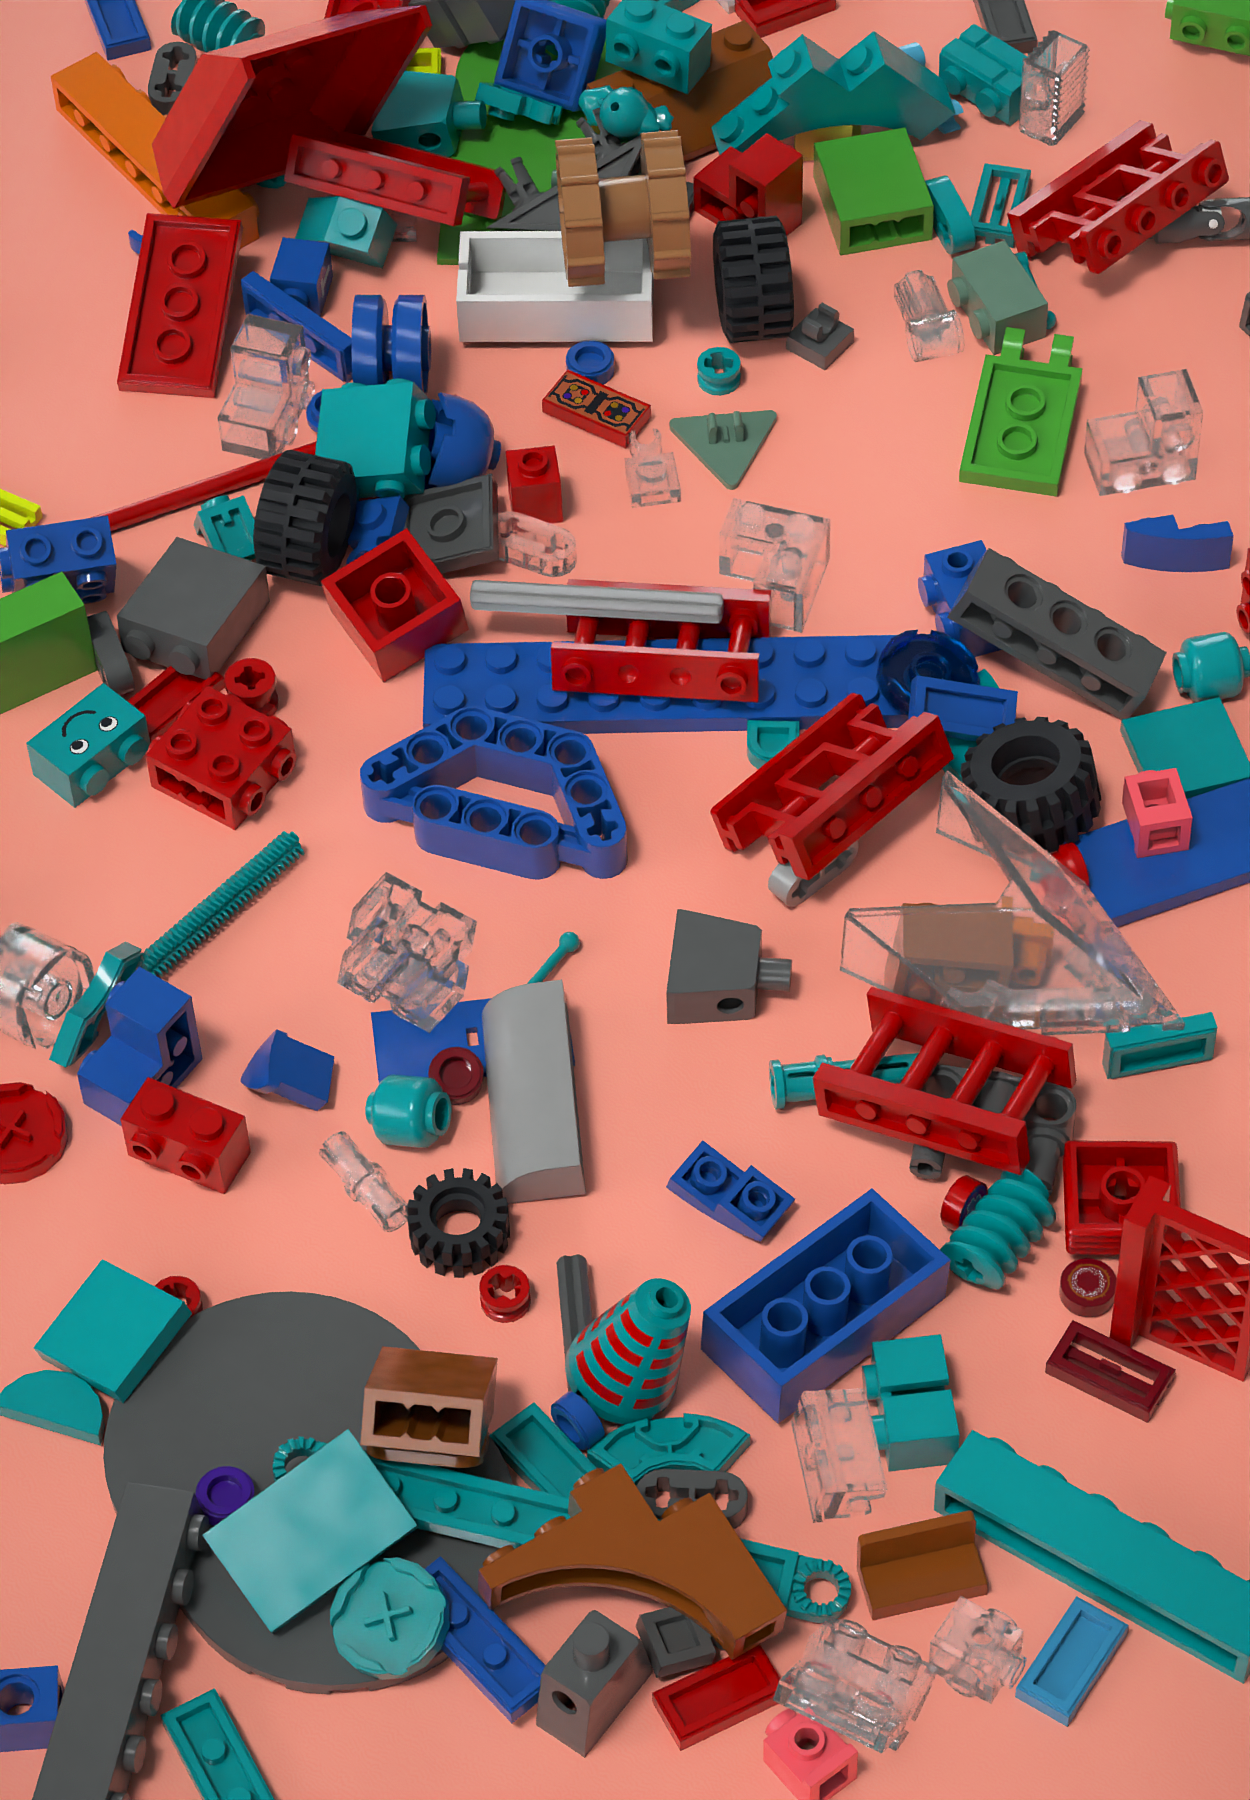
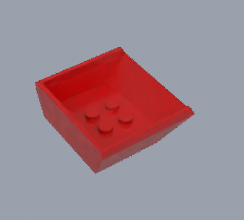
M426 5L347 12L203 53L152 142L163 194L173 209L285 175L292 134L301 133L336 142L338 132L340 131L366 135L433 26Z

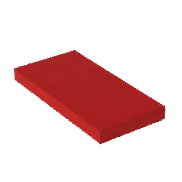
M154 213L146 214L117 378L119 391L215 398L243 233L241 220Z

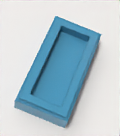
M1076 1596L1017 1685L1015 1698L1068 1727L1127 1636L1129 1625Z

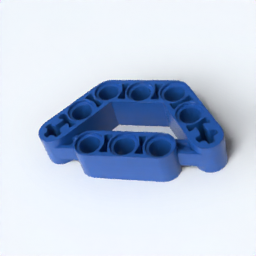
M467 706L454 711L373 755L360 768L363 807L367 816L380 823H391L397 820L413 823L416 843L422 850L428 853L535 880L548 878L556 873L561 861L582 866L587 874L599 879L613 878L626 868L628 862L626 823L594 745L589 737L581 732L478 706ZM479 777L554 797L564 824L558 823L551 814L545 811L456 788Z

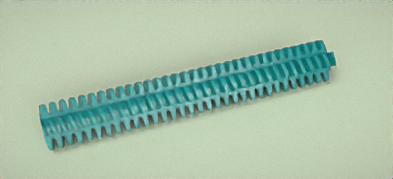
M283 831L276 839L274 838L267 847H264L262 851L260 850L253 859H250L248 863L246 862L239 871H236L234 875L232 874L225 883H222L211 895H208L206 900L203 899L201 903L192 909V912L189 911L187 916L185 915L182 920L180 919L177 924H174L173 928H170L168 932L166 931L163 936L161 935L154 944L149 946V949L146 948L144 953L142 952L137 968L140 966L155 976L157 974L163 977L161 970L165 973L168 972L165 966L172 969L173 966L170 962L177 965L178 962L175 958L180 961L183 959L180 953L186 957L185 949L191 953L190 945L196 948L195 942L201 944L200 938L206 940L204 933L208 936L211 935L208 929L215 932L216 929L213 925L220 928L221 925L218 921L224 924L225 920L223 917L229 920L230 916L228 913L232 916L235 915L232 909L238 912L239 907L237 905L243 908L244 904L242 901L248 903L247 897L252 900L253 895L251 892L257 896L258 892L256 889L262 891L261 885L267 887L265 880L272 883L270 877L276 879L275 873L281 875L280 869L286 871L284 865L290 867L289 861L295 863L293 856L299 859L298 853L301 855L305 854L299 843V837L293 831L290 834Z

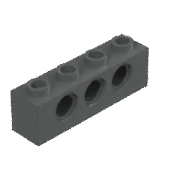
M991 548L987 549L970 572L947 617L1121 720L1129 718L1146 698L1167 654L1166 651L1150 643L1145 637L1133 633L1106 617L1101 611L1087 606L1062 591L1057 585L1043 580L1018 565L1011 558L1003 556Z

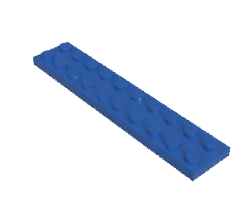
M937 635L751 638L748 653H759L758 702L552 691V642L436 644L425 650L423 728L458 709L467 706H478L578 731L583 734L747 731L748 720L799 721V730H807L851 693L862 695L866 707L871 703L878 705L887 728H899L908 720L909 714L897 708L884 694L879 681L880 663L890 650L904 643L926 642L937 645ZM730 638L699 639L697 650L727 652ZM678 639L647 640L646 647L676 649ZM626 640L595 641V644L625 646ZM554 641V642L574 643V641Z

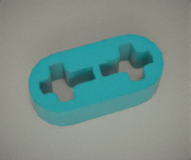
M944 175L925 180L934 205L933 229L946 252L952 255L973 249L976 240L972 219L949 177Z

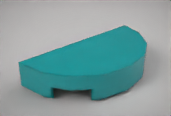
M38 1371L21 1376L7 1385L0 1393V1416L101 1446L105 1423L99 1397L86 1381L63 1371Z

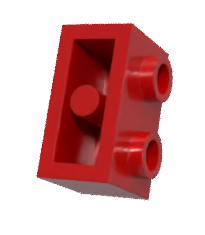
M147 1077L120 1119L128 1156L224 1195L251 1153L245 1115Z

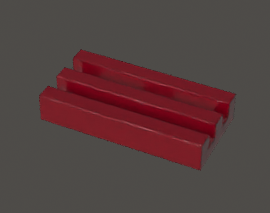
M1072 1320L1047 1360L1045 1373L1149 1423L1155 1406H1159L1166 1388H1169L1174 1381L1176 1369ZM1073 1343L1079 1344L1107 1359H1110L1140 1375H1143L1153 1380V1385L1122 1371L1121 1366L1117 1364H1114L1104 1358L1099 1360L1077 1348L1072 1347Z

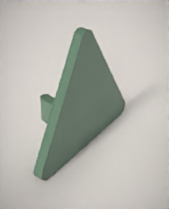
M773 410L680 417L670 420L669 429L727 489L734 490L739 486L775 425L777 414Z

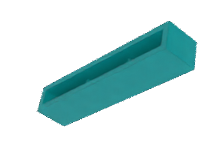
M974 1430L969 1433L936 1481L934 1511L943 1516L968 1510L973 1511L976 1520L975 1534L1242 1684L1245 1683L1250 1675V1580L1246 1581L1224 1569L1221 1563L1210 1554L1203 1551L1193 1552L1173 1541L1159 1526L1150 1522L1141 1523L1124 1514L1108 1498L1100 1494H1088L1068 1483L1066 1478L1054 1468L1046 1465L1037 1466L1019 1456L1005 1441L995 1437L987 1438Z

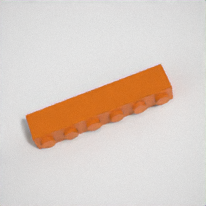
M95 52L51 75L56 110L161 214L241 220L243 233L240 249L259 239L257 217L260 215L259 208L254 198L246 191L242 193L239 189L173 209L163 194L152 148V142L164 123L167 114L162 115L152 105L149 97L143 90H136L126 80L123 72L117 65H110L98 52Z

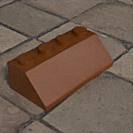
M743 20L712 33L710 67L688 94L626 69L588 83L587 89L600 88L610 85L613 90L620 87H633L642 92L643 97L654 108L661 105L666 106L674 117L670 130H678V136H681V146L685 162L717 148L711 127L755 92L757 88L772 78L768 62L773 59L769 46ZM591 126L597 134H600L598 126Z

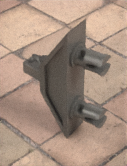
M600 108L592 110L600 134H597L583 117L576 122L585 138L592 137V143L595 145L599 178L639 174L641 170V135L628 143H621L618 137L613 136L603 128L599 119ZM521 157L510 160L518 180L517 184L501 166L494 171L515 207L511 213L486 227L490 231H561L557 185L546 192H539Z

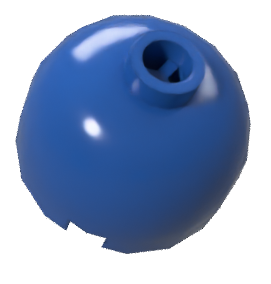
M442 392L438 393L440 401L432 399L436 411L435 426L430 429L428 449L431 455V469L429 474L425 475L424 489L458 484L467 479L483 476L488 469L494 470L500 458L501 443L494 440V428L489 416L473 401Z

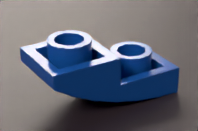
M1174 514L1155 518L1147 517L1124 523L1121 557L1124 564L1157 571L1207 572L1230 568L1234 535L1228 521L1198 524L1193 527L1179 529Z
M703 1140L671 1176L666 1188L713 1220L759 1242L764 1239L795 1201L794 1197L752 1165L745 1172Z

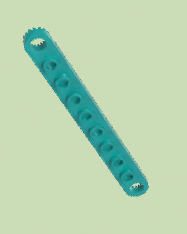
M298 1436V1439L294 1440L293 1438L288 1439L287 1443L279 1446V1450L273 1456L274 1482L287 1474L285 1468L292 1459L299 1456L310 1457L328 1443L316 1441L311 1437L306 1439L302 1436ZM368 1455L416 1522L418 1529L498 1548L513 1545L516 1549L534 1539L535 1532L549 1520L558 1516H564L566 1520L571 1518L568 1514L569 1498L427 1464L388 1461ZM741 1539L787 1609L786 1616L814 1623H828L836 1620L845 1612L851 1596V1582L847 1572L845 1573L839 1564L837 1566L829 1559L828 1561L799 1555V1552ZM816 1578L826 1579L835 1586L838 1596L833 1602H828L827 1605L825 1603L818 1605L817 1602L812 1603V1600L807 1598L804 1586Z

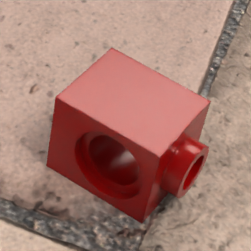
M555 445L505 451L513 527L563 522L561 480Z

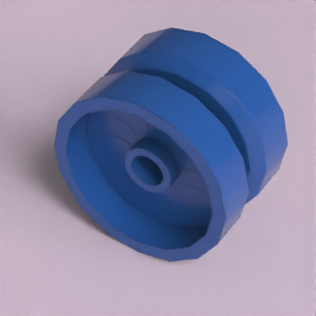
M355 295L351 336L353 382L366 386L386 384L389 380V371H392L393 379L410 380L427 396L432 348L426 296L399 295L394 302L392 325H389L387 303L382 295Z

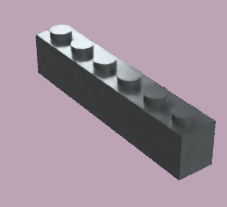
M126 1482L32 1800H130L127 1790L132 1773H139L145 1760L146 1738L143 1735L148 1717L155 1716L161 1704L162 1682L159 1679L164 1661H170L177 1648L178 1627L175 1623L180 1605H187L192 1595L194 1574L191 1567L196 1551L204 1549L207 1542L202 1535L209 1530V1518L204 1515L194 1492Z

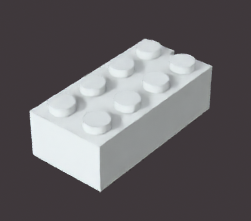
M460 231L456 296L459 342H653L654 277L650 269L647 239L604 242L605 284L568 287L561 231Z

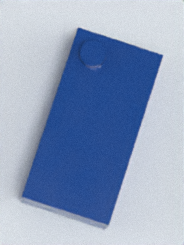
M871 1188L704 1310L701 1350L779 1424L872 1354V1342L892 1339L945 1299L951 1260Z

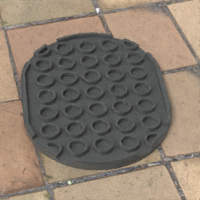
M288 1291L248 1295L225 1301L187 1319L126 1401L122 1403L114 1399L105 1431L103 1459L105 1478L116 1515L126 1482L195 1493L199 1480L207 1472L217 1467L231 1466L239 1468L249 1475L254 1485L255 1496H257L274 1483L273 1456L279 1450V1446L287 1443L288 1439L293 1438L294 1440L298 1439V1436H302L306 1439L311 1437L316 1441L329 1443L349 1429L360 1444L364 1389L382 1346L420 1349L405 1333L375 1312L346 1300L316 1293ZM490 1436L484 1461L478 1466L457 1468L431 1465L513 1485L508 1467ZM360 1445L363 1450H366L365 1445ZM299 1456L292 1459L285 1468L286 1472L288 1473L309 1457ZM417 1528L369 1563V1565L383 1562L385 1558L398 1557L418 1563L425 1569L441 1556L484 1601L478 1591L479 1569L483 1567L484 1560L500 1548ZM206 1542L204 1549L195 1553L191 1567L194 1574L192 1595L187 1605H180V1609L208 1645L224 1659L248 1674L253 1672L264 1678L285 1684L286 1689L306 1693L330 1694L333 1690H354L369 1687V1691H374L400 1684L422 1675L449 1658L440 1650L426 1667L405 1678L381 1680L362 1674L339 1654L334 1643L333 1627L330 1625V1609L341 1585L272 1634L209 1544Z

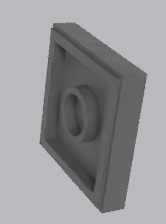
M492 473L467 479L450 486L424 489L422 494L405 495L403 499L409 506V511L404 529L407 528L441 574L499 560L498 484Z

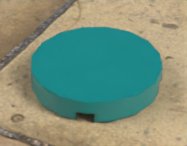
M398 1557L385 1558L383 1562H377L371 1566L367 1563L351 1574L338 1588L330 1609V1625L333 1627L334 1643L339 1654L360 1673L381 1680L405 1678L426 1667L441 1650L450 1627L449 1602L441 1584L418 1563Z

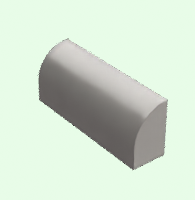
M561 979L529 983L509 988L489 1000L482 1011L495 1181L502 1188L503 1198L506 1197L508 1204L586 1194L569 1015L563 981Z

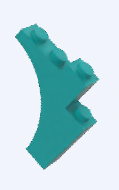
M875 31L852 47L840 59L802 34L768 62L772 78L757 88L755 92L728 114L724 115L711 129L719 155L730 146L743 153L766 133L780 141L807 131L843 125H871L889 129L906 127L909 135L921 141L954 115L955 110L945 81Z

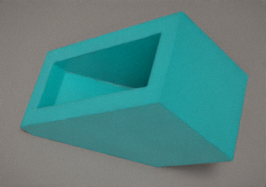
M341 196L308 198L295 239L330 243L331 255L383 269L398 224L382 207Z

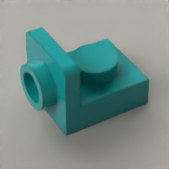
M228 495L218 496L202 504L201 511L197 512L193 526L197 535L203 534L207 546L249 561L255 559L253 543L255 520L244 495L231 500Z

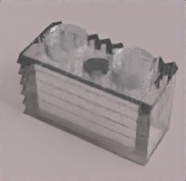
M1052 30L1048 31V36H1043V41L1038 42V47H1033V52L1028 53V58H1023L1019 130L1021 133L1049 146H1055L1085 113L1083 108L1086 106L1084 101L1087 99L1084 96L1087 92L1085 89L1087 86L1085 81L1088 79L1086 73L1089 71L1086 67L1089 65L1087 60L1090 57L1088 55L1090 48L1087 44Z

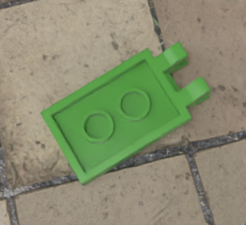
M1006 327L1001 355H985L959 469V482L1057 497L1082 382L1083 368L1071 367L1074 337L1054 334L1049 363L1023 360L1025 349L1023 344L1026 330Z

